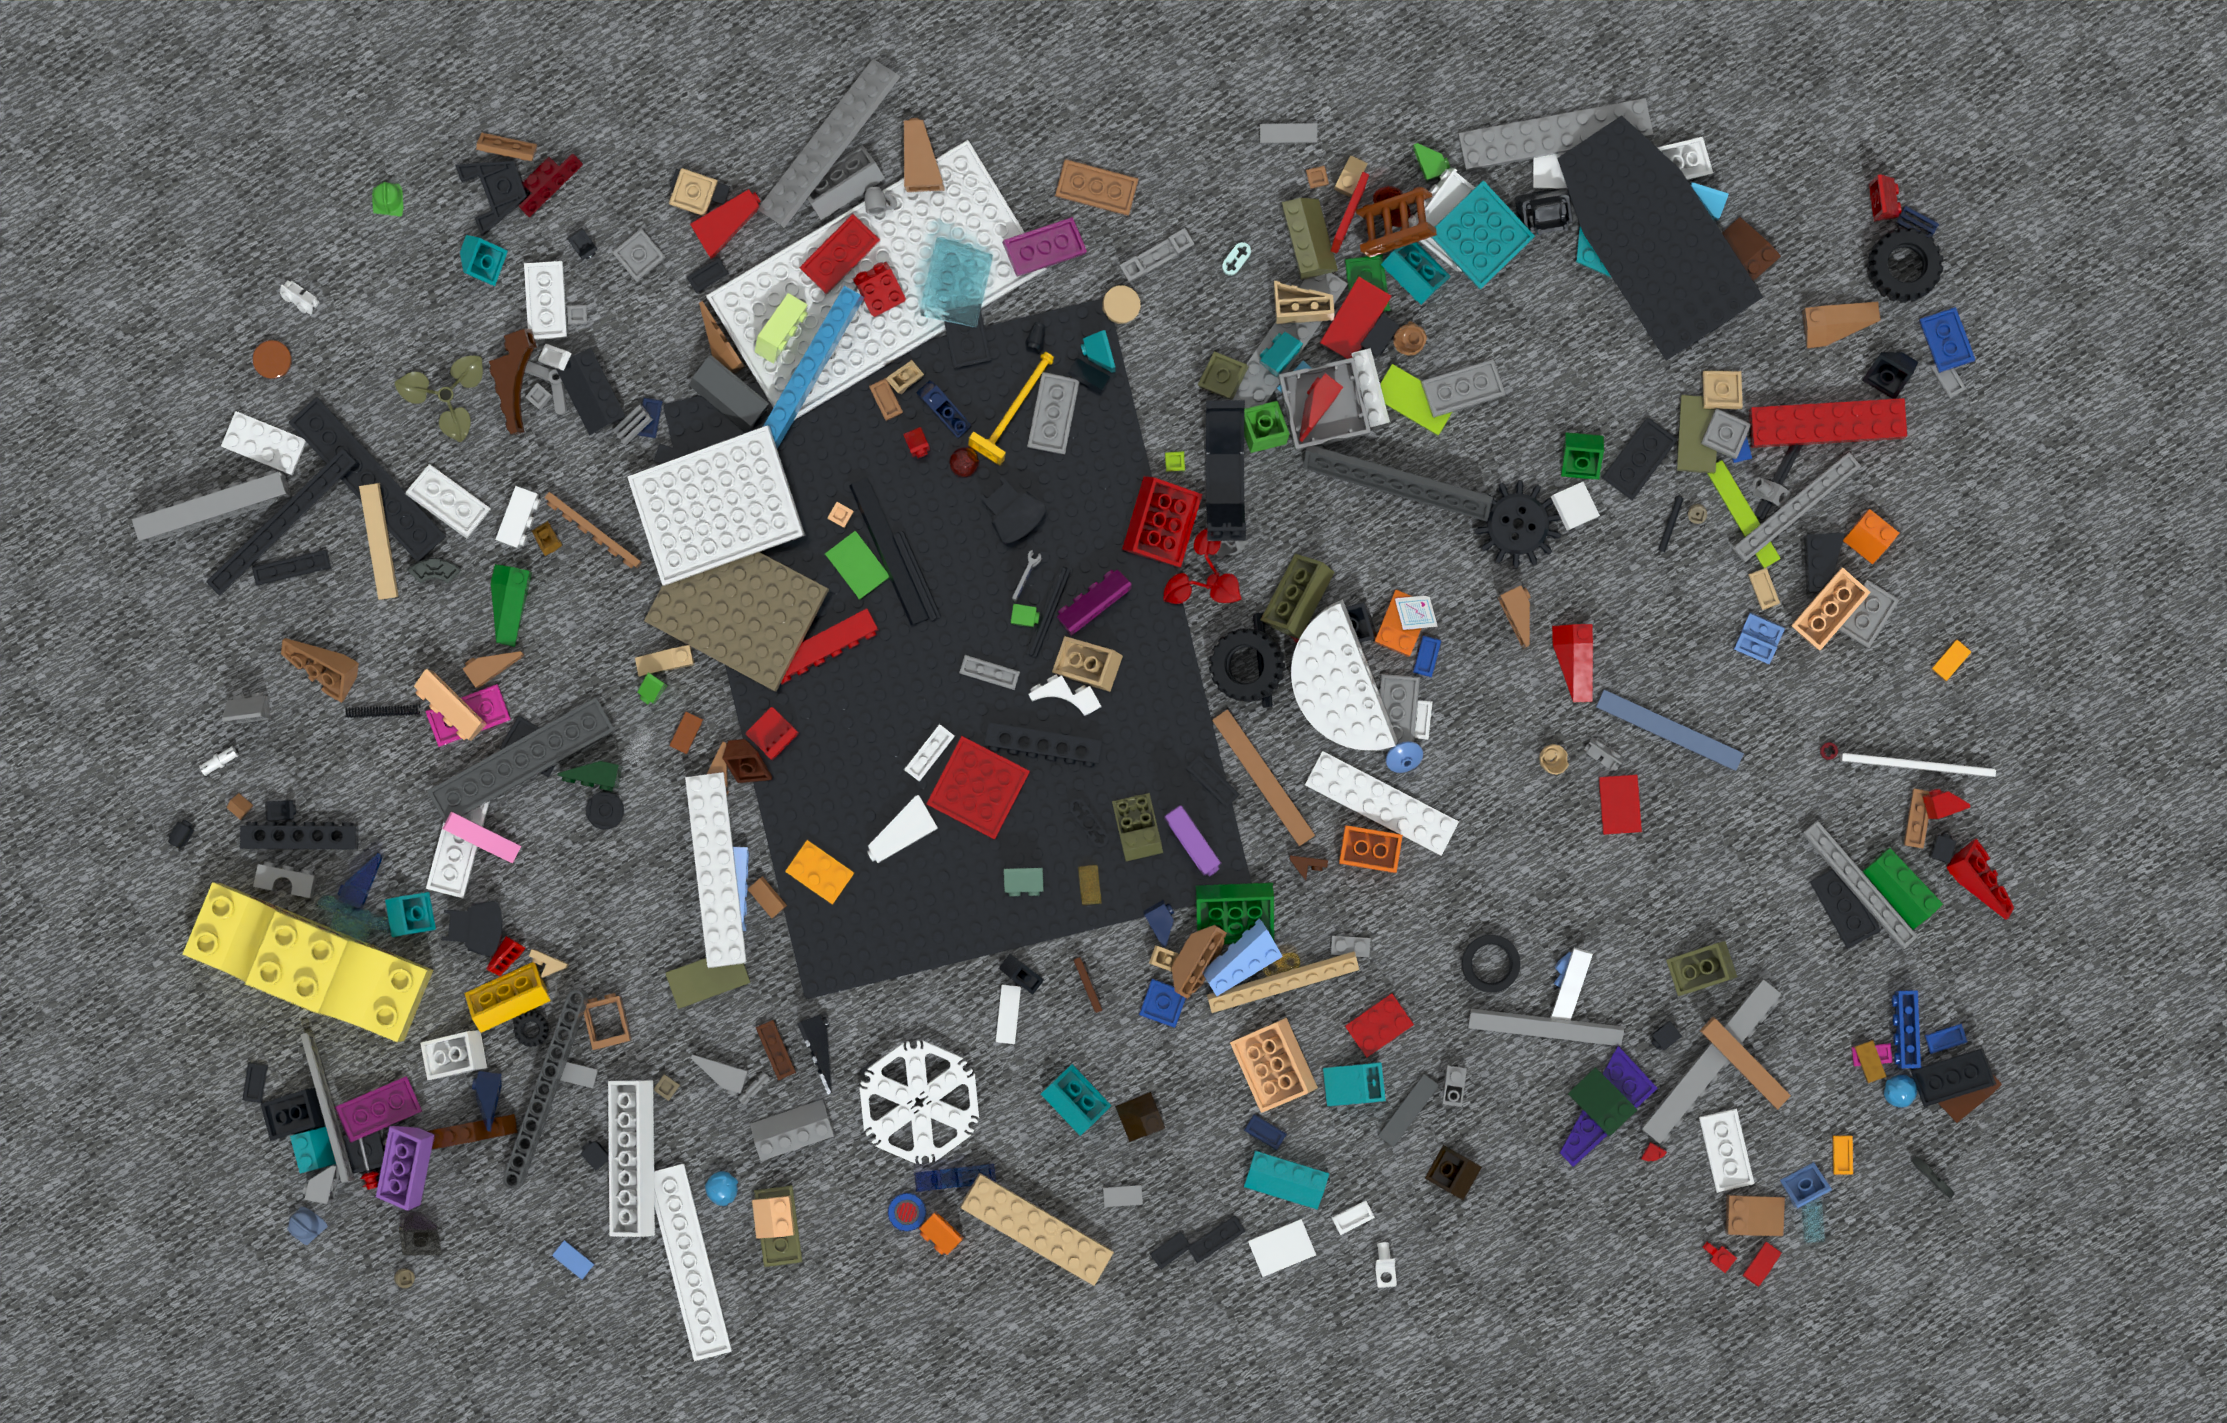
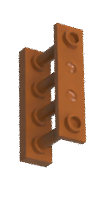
M1416 187L1413 191L1375 204H1367L1363 208L1357 209L1356 214L1366 219L1368 241L1360 244L1361 252L1368 257H1373L1436 236V228L1426 222L1424 199L1432 197V193L1424 187ZM1416 203L1419 223L1409 228L1407 205ZM1399 208L1402 229L1393 233L1390 211ZM1383 214L1385 235L1376 239L1374 217Z

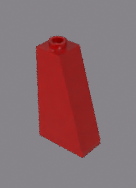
M748 189L690 224L710 259L714 258L760 208L758 203L761 201L756 192L751 193Z

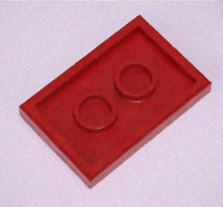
M1638 775L1599 777L1603 835L1642 832Z

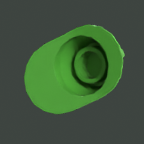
M383 182L373 188L372 201L374 213L399 217L403 215V192L399 184Z

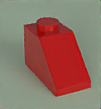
M1934 789L1929 791V795L1923 796L1928 819H1940L1971 808L1969 803L1949 791Z

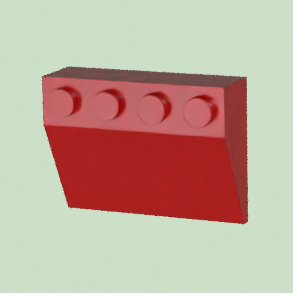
M1144 476L1122 550L1181 567L1203 494L1155 477Z

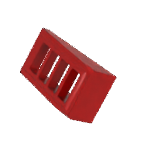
M506 936L486 969L501 976L523 953L526 947Z

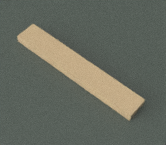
M380 483L359 486L378 600L399 597Z

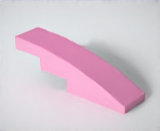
M453 812L450 813L442 828L510 863L514 862L521 848L520 845Z

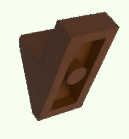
M1289 856L1290 862L1305 881L1308 866H1311V870L1323 871V868L1328 866V860Z

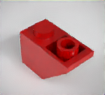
M921 427L903 434L913 457L921 458L928 454L927 451L930 450V447Z

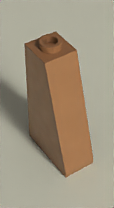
M910 118L908 121H904V187L906 192L945 191L923 120Z

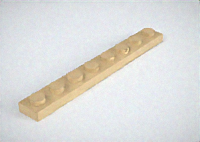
M1351 952L1234 986L1218 996L1215 993L1207 994L1211 1012L1214 1013L1358 971L1359 966L1355 952Z

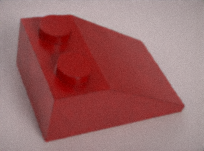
M1882 174L1877 175L1869 183L1874 222L1897 219L1899 213H1901V203L1897 202V195L1899 194L1898 184L1895 183L1892 177Z
M1326 373L1321 379L1317 377L1307 391L1309 396L1305 400L1299 438L1301 442L1304 441L1343 389L1342 385Z

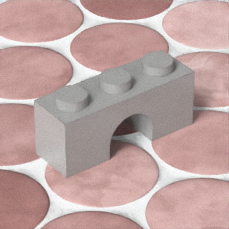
M264 861L263 865L258 864L253 887L275 891L277 882L281 878H288L292 883V895L313 898L317 876L312 875L313 871L302 869L301 872H296L294 867L283 865L282 869L276 868V863Z

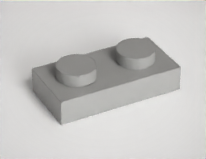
M1332 936L1331 955H1344L1355 952L1356 957H1369L1370 938Z

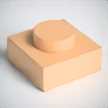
M836 502L827 519L845 528L854 511Z

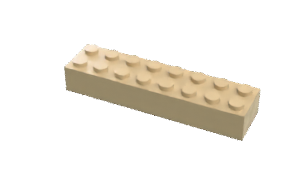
M981 1173L978 1174L960 1205L961 1209L1095 1286L1114 1253L1108 1247Z

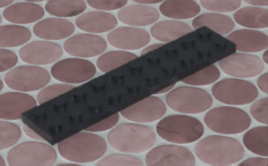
M317 396L288 422L326 464L342 449H345L353 457L357 464L341 480L361 502L359 486L380 483L387 530L417 562L422 560L446 538L444 533L406 495V492Z

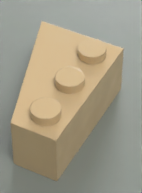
M1274 281L1276 324L1334 320L1333 295Z

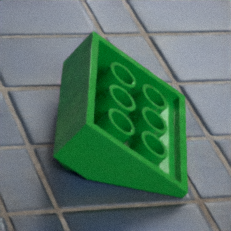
M1273 883L1196 885L1197 932L1215 925L1227 932L1224 938V945L1235 944L1243 937L1242 934L1247 929L1250 930L1256 925L1255 922L1260 918L1274 941Z

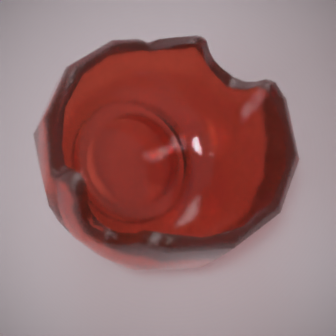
M958 448L950 457V469L955 475L961 477L972 475L979 465L978 454L972 448Z

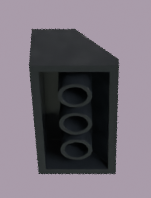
M592 348L569 358L564 371L556 368L589 436L625 418V414Z

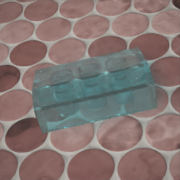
M937 237L921 302L920 315L977 328L993 255L956 241Z

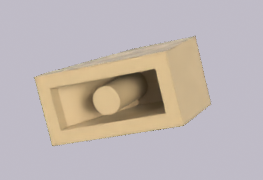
M1350 156L1334 190L1351 198L1360 176L1368 163Z

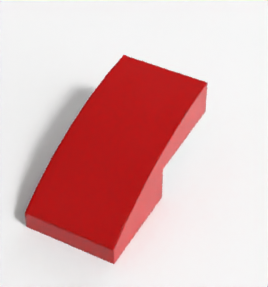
M1765 1242L1742 1276L1759 1287L1775 1265L1781 1252Z

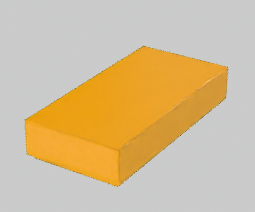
M1955 640L1931 669L1947 681L1969 656L1971 651L1961 642Z
M1833 1136L1834 1175L1853 1174V1136Z

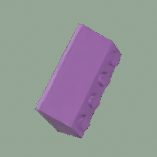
M389 1127L376 1193L377 1198L406 1211L421 1205L434 1134L420 1128Z

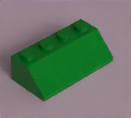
M1886 848L1862 871L1912 930L1927 920L1943 905L1891 848Z

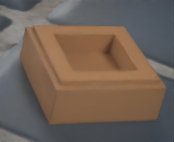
M1325 166L1306 170L1310 189L1329 185Z

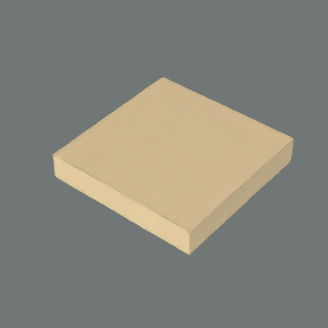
M681 168L669 205L701 216L706 215L718 180Z
M1741 371L1702 372L1703 409H1742Z

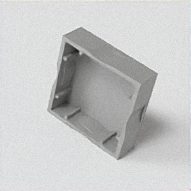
M1354 358L1327 363L1318 368H1305L1279 374L1278 379L1295 451L1307 449L1308 446H1321L1370 435L1371 430L1360 393V382ZM1326 373L1342 385L1343 389L1304 441L1301 442L1299 438L1305 400L1309 396L1307 391L1317 377L1321 379Z

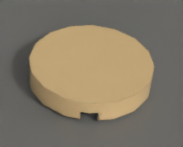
M1125 285L1111 288L1104 295L1102 301L1104 313H1106L1108 319L1117 324H1126L1132 321L1138 315L1141 307L1137 293Z

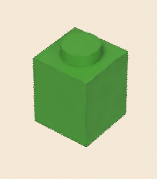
M1014 604L1011 624L1034 628V624L1039 622L1040 612H1036L1037 607Z

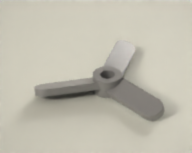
M528 361L525 373L550 381L555 412L559 415H564L567 411L564 385L560 377L558 380H553L555 375H559L557 370H551Z

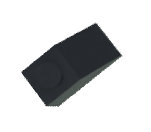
M1011 953L998 968L1032 995L1044 981L1042 977Z

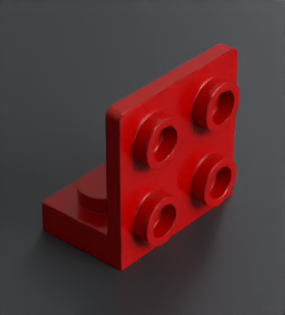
M770 707L746 732V735L771 760H774L799 734L773 707Z

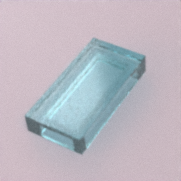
M1807 1203L1803 1205L1805 1243L1825 1242L1822 1203Z

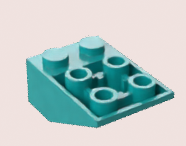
M1382 1062L1323 1068L1327 1107L1386 1101Z

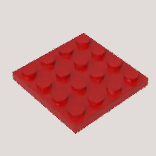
M961 736L927 805L996 839L1030 771Z

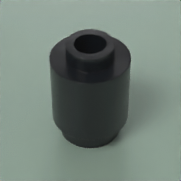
M184 819L182 822L177 821L168 836V842L182 849L195 831L192 828L193 824Z

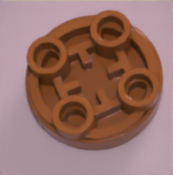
M265 341L255 349L253 354L255 370L268 379H277L285 376L292 364V356L289 349L279 341Z

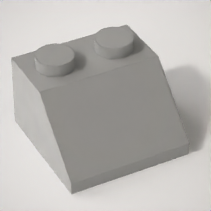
M337 1164L316 1175L308 1183H305L303 1189L305 1200L323 1204L334 1202L340 1176Z

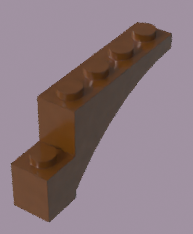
M522 329L505 335L504 345L509 354L489 361V370L496 383L495 391L501 401L500 408L505 414L506 428L510 434L515 435L525 432L521 415V388L527 363L532 351L537 348L532 329Z
M515 1114L495 1117L491 1131H487L484 1121L480 1120L429 1130L427 1132L434 1134L431 1149L433 1150L518 1133Z

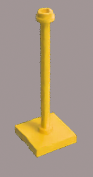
M1048 352L1040 355L1042 360L991 437L984 439L974 431L969 437L968 446L999 466L1003 463L1006 452L998 448L995 443L1048 364L1052 365L1054 357Z

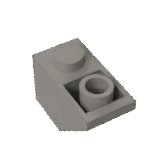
M1446 1065L1442 1104L1462 1107L1467 1068Z

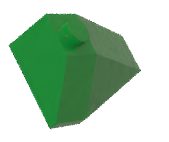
M494 565L491 578V593L496 643L512 647L516 645L531 581V571L504 565Z

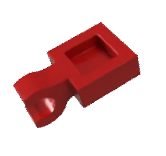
M1706 1242L1702 1247L1712 1255L1709 1261L1724 1273L1727 1272L1737 1259L1723 1246H1720L1717 1250L1709 1242Z

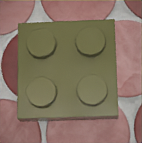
M1214 351L1198 386L1233 400L1249 366Z

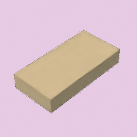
M1767 568L1748 574L1761 610L1780 604Z

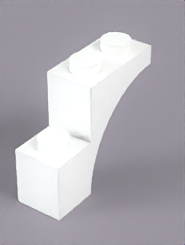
M1057 674L1047 679L1048 683L1044 686L1038 684L1031 688V693L1028 694L1032 702L1045 697L1065 699L1079 708L1084 716L1101 708L1090 686L1086 688L1084 685L1076 689V694L1073 695L1063 676L1058 677Z

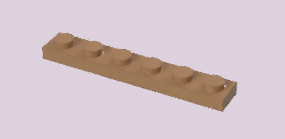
M548 492L545 496V499L548 500V506L555 511L559 508L564 512L561 516L569 522L572 520L576 521L579 524L577 528L586 534L589 531L594 535L592 538L600 545L605 543L609 546L607 551L615 557L618 554L624 558L622 562L631 569L633 566L638 569L642 563L640 560L552 493Z

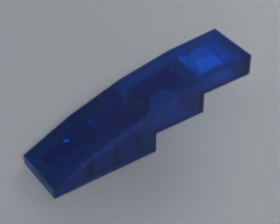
M994 1163L914 1172L916 1192L972 1186L979 1173L996 1182Z

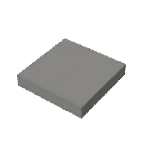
M642 228L612 252L636 282L666 258Z
M1716 408L1701 444L1733 459H1737L1751 424Z

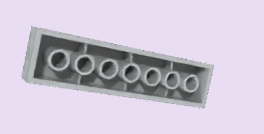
M276 470L265 473L264 477L258 478L254 476L246 479V483L239 484V482L229 484L228 488L224 490L217 488L209 491L210 494L205 496L202 494L192 496V500L187 502L179 500L168 508L161 506L155 508V512L149 514L148 512L139 513L136 515L137 518L132 519L138 541L149 544L292 498L286 476L276 472Z

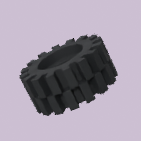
M527 1012L516 1019L513 1033H515V1038L520 1044L533 1047L542 1044L547 1039L549 1024L541 1014ZM528 1022H535L538 1025L539 1031L534 1037H529L524 1032V1027Z

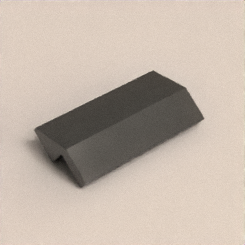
M712 355L707 357L689 384L691 388L745 433L753 429L755 422L766 411L769 404Z

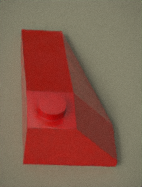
M1572 624L1552 626L1553 648L1572 701L1592 702L1593 625Z
M1974 839L1951 858L1946 868L1960 885L2005 920L2009 919L2014 906L2005 888L1997 884V871H1991L1986 862L1990 860L1988 853L1979 841Z

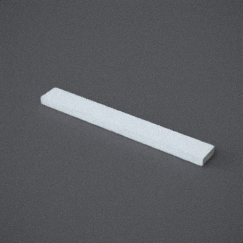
M1848 753L1840 754V761L1985 777L1996 776V770L1991 768Z

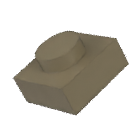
M664 1074L653 1090L670 1101L680 1084Z

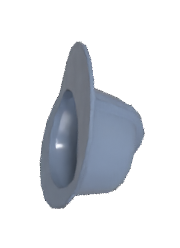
M300 1207L290 1217L287 1230L300 1242L308 1245L328 1226L313 1211L306 1207Z

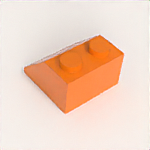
M1869 509L1843 539V542L1873 565L1899 535V532Z
M936 1211L919 1228L922 1231L920 1235L926 1241L931 1240L935 1243L934 1248L941 1255L943 1253L948 1255L964 1238Z

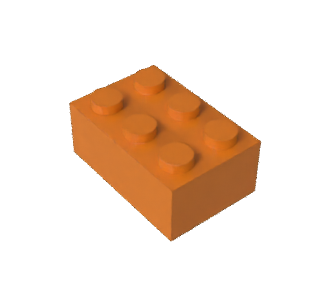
M1345 825L1338 864L1397 873L1403 835Z

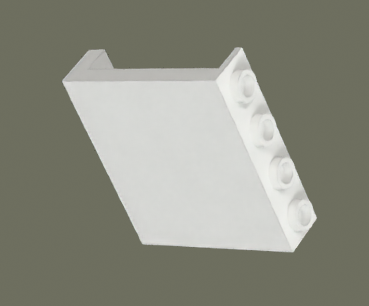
M1455 168L1446 169L1441 174L1440 182L1437 185L1435 184L1429 191L1432 193V197L1424 200L1426 222L1434 227L1475 188L1460 176ZM1418 213L1409 218V228L1419 223ZM1431 237L1419 241L1454 270L1462 272Z

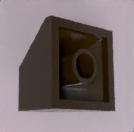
M1151 1092L1115 1106L1129 1142L1165 1129Z

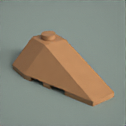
M701 301L699 305L712 356L735 374L743 369L744 365L703 301Z
M1878 302L1809 307L1802 310L1807 348L1828 346L1880 321Z
M287 638L282 640L281 655L297 669L304 668L312 682L316 679L324 686L321 690L325 694L342 703L357 678L359 663L341 653Z

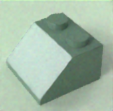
M1043 868L1004 869L1005 893H1009V896H1021L1020 892H1028V896H1040V892H1044Z

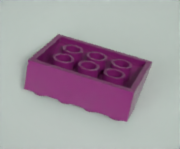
M1118 569L1115 572L1113 570L1107 572L1103 576L1105 579L1102 582L1098 583L1096 581L1088 588L1090 590L1085 595L1079 594L1073 599L1074 604L1070 607L1065 605L1058 611L1060 615L1057 616V619L1071 636L1132 589L1130 581Z

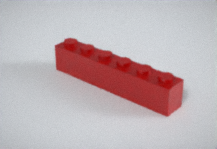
M865 609L802 642L781 681V685L790 681V676L796 673L799 676L807 672V667L813 664L816 667L826 662L825 658L831 655L833 658L843 653L842 649L847 646L851 649L860 644L859 640L863 638L868 640L876 636V631L879 629L869 610Z

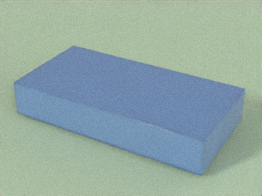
M565 1240L552 1255L580 1279H583L595 1265Z

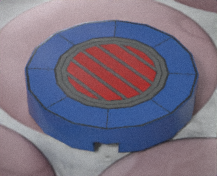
M912 1193L899 1194L892 1199L888 1207L889 1221L900 1231L909 1232L916 1230L922 1225L926 1217L924 1202L920 1197Z

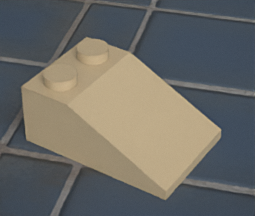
M1064 636L1052 672L1110 692L1123 656L1112 649Z

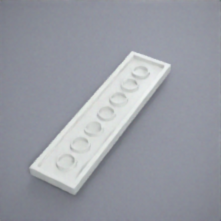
M1322 751L1305 786L1403 835L1442 856L1459 821Z

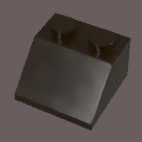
M1443 1145L1425 1179L1464 1200L1482 1167Z

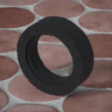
M1484 935L1474 939L1466 947L1462 956V971L1466 980L1474 988L1489 993L1500 992L1511 986L1518 977L1520 956L1515 946L1506 938L1498 935ZM1489 944L1501 947L1507 953L1510 962L1506 976L1494 983L1480 980L1472 967V960L1476 951Z

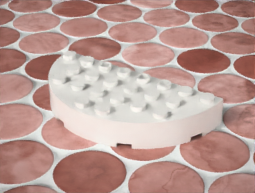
M1342 599L1321 611L1310 622L1297 643L1291 667L1292 686L1296 701L1311 725L1322 735L1337 744L1358 750H1381L1394 747L1398 742Z

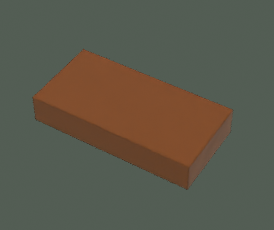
M685 712L669 746L688 754L703 719Z

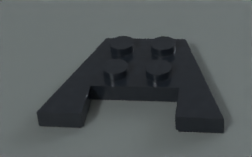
M515 161L455 164L462 183L480 177L492 210L475 217L482 236L528 197Z

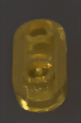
M1291 952L1282 954L1283 957L1273 962L1275 970L1270 971L1268 966L1262 970L1267 976H1272L1299 968L1300 959L1298 955ZM1289 958H1292L1294 960V964L1292 966L1287 965V960Z

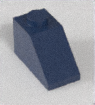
M1164 900L1143 912L1164 948L1167 945L1174 921L1172 914L1175 912L1169 903L1166 905Z

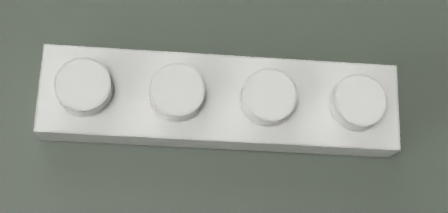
M1371 348L1351 353L1352 358L1355 360L1370 427L1389 423L1390 420Z

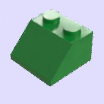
M1566 432L1563 445L1561 477L1599 480L1604 454V436Z

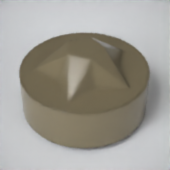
M1702 504L1692 505L1688 510L1689 520L1694 524L1703 523L1707 518L1705 506Z
M406 1268L399 1269L394 1276L396 1285L401 1288H409L415 1280L414 1273Z

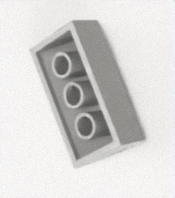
M861 145L832 165L807 200L822 220L857 196L862 195L868 188L876 186L885 178L864 146Z
M823 1099L750 1124L760 1161L835 1136Z

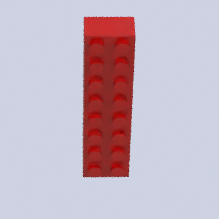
M1905 398L1751 407L1749 409L1751 448L1895 440L1907 437Z

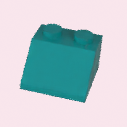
M1284 332L1282 335L1278 333L1272 340L1274 345L1270 349L1266 348L1260 354L1262 358L1260 364L1276 377L1286 368L1303 346L1301 341L1287 332Z
M429 892L385 900L391 937L436 930Z
M326 1127L290 1136L300 1174L336 1164Z

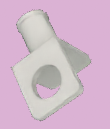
M1378 1243L1379 1260H1376L1375 1264L1377 1287H1395L1397 1285L1395 1259L1390 1258L1389 1243ZM1385 1272L1390 1273L1392 1276L1391 1281L1388 1283L1382 1282L1380 1278Z

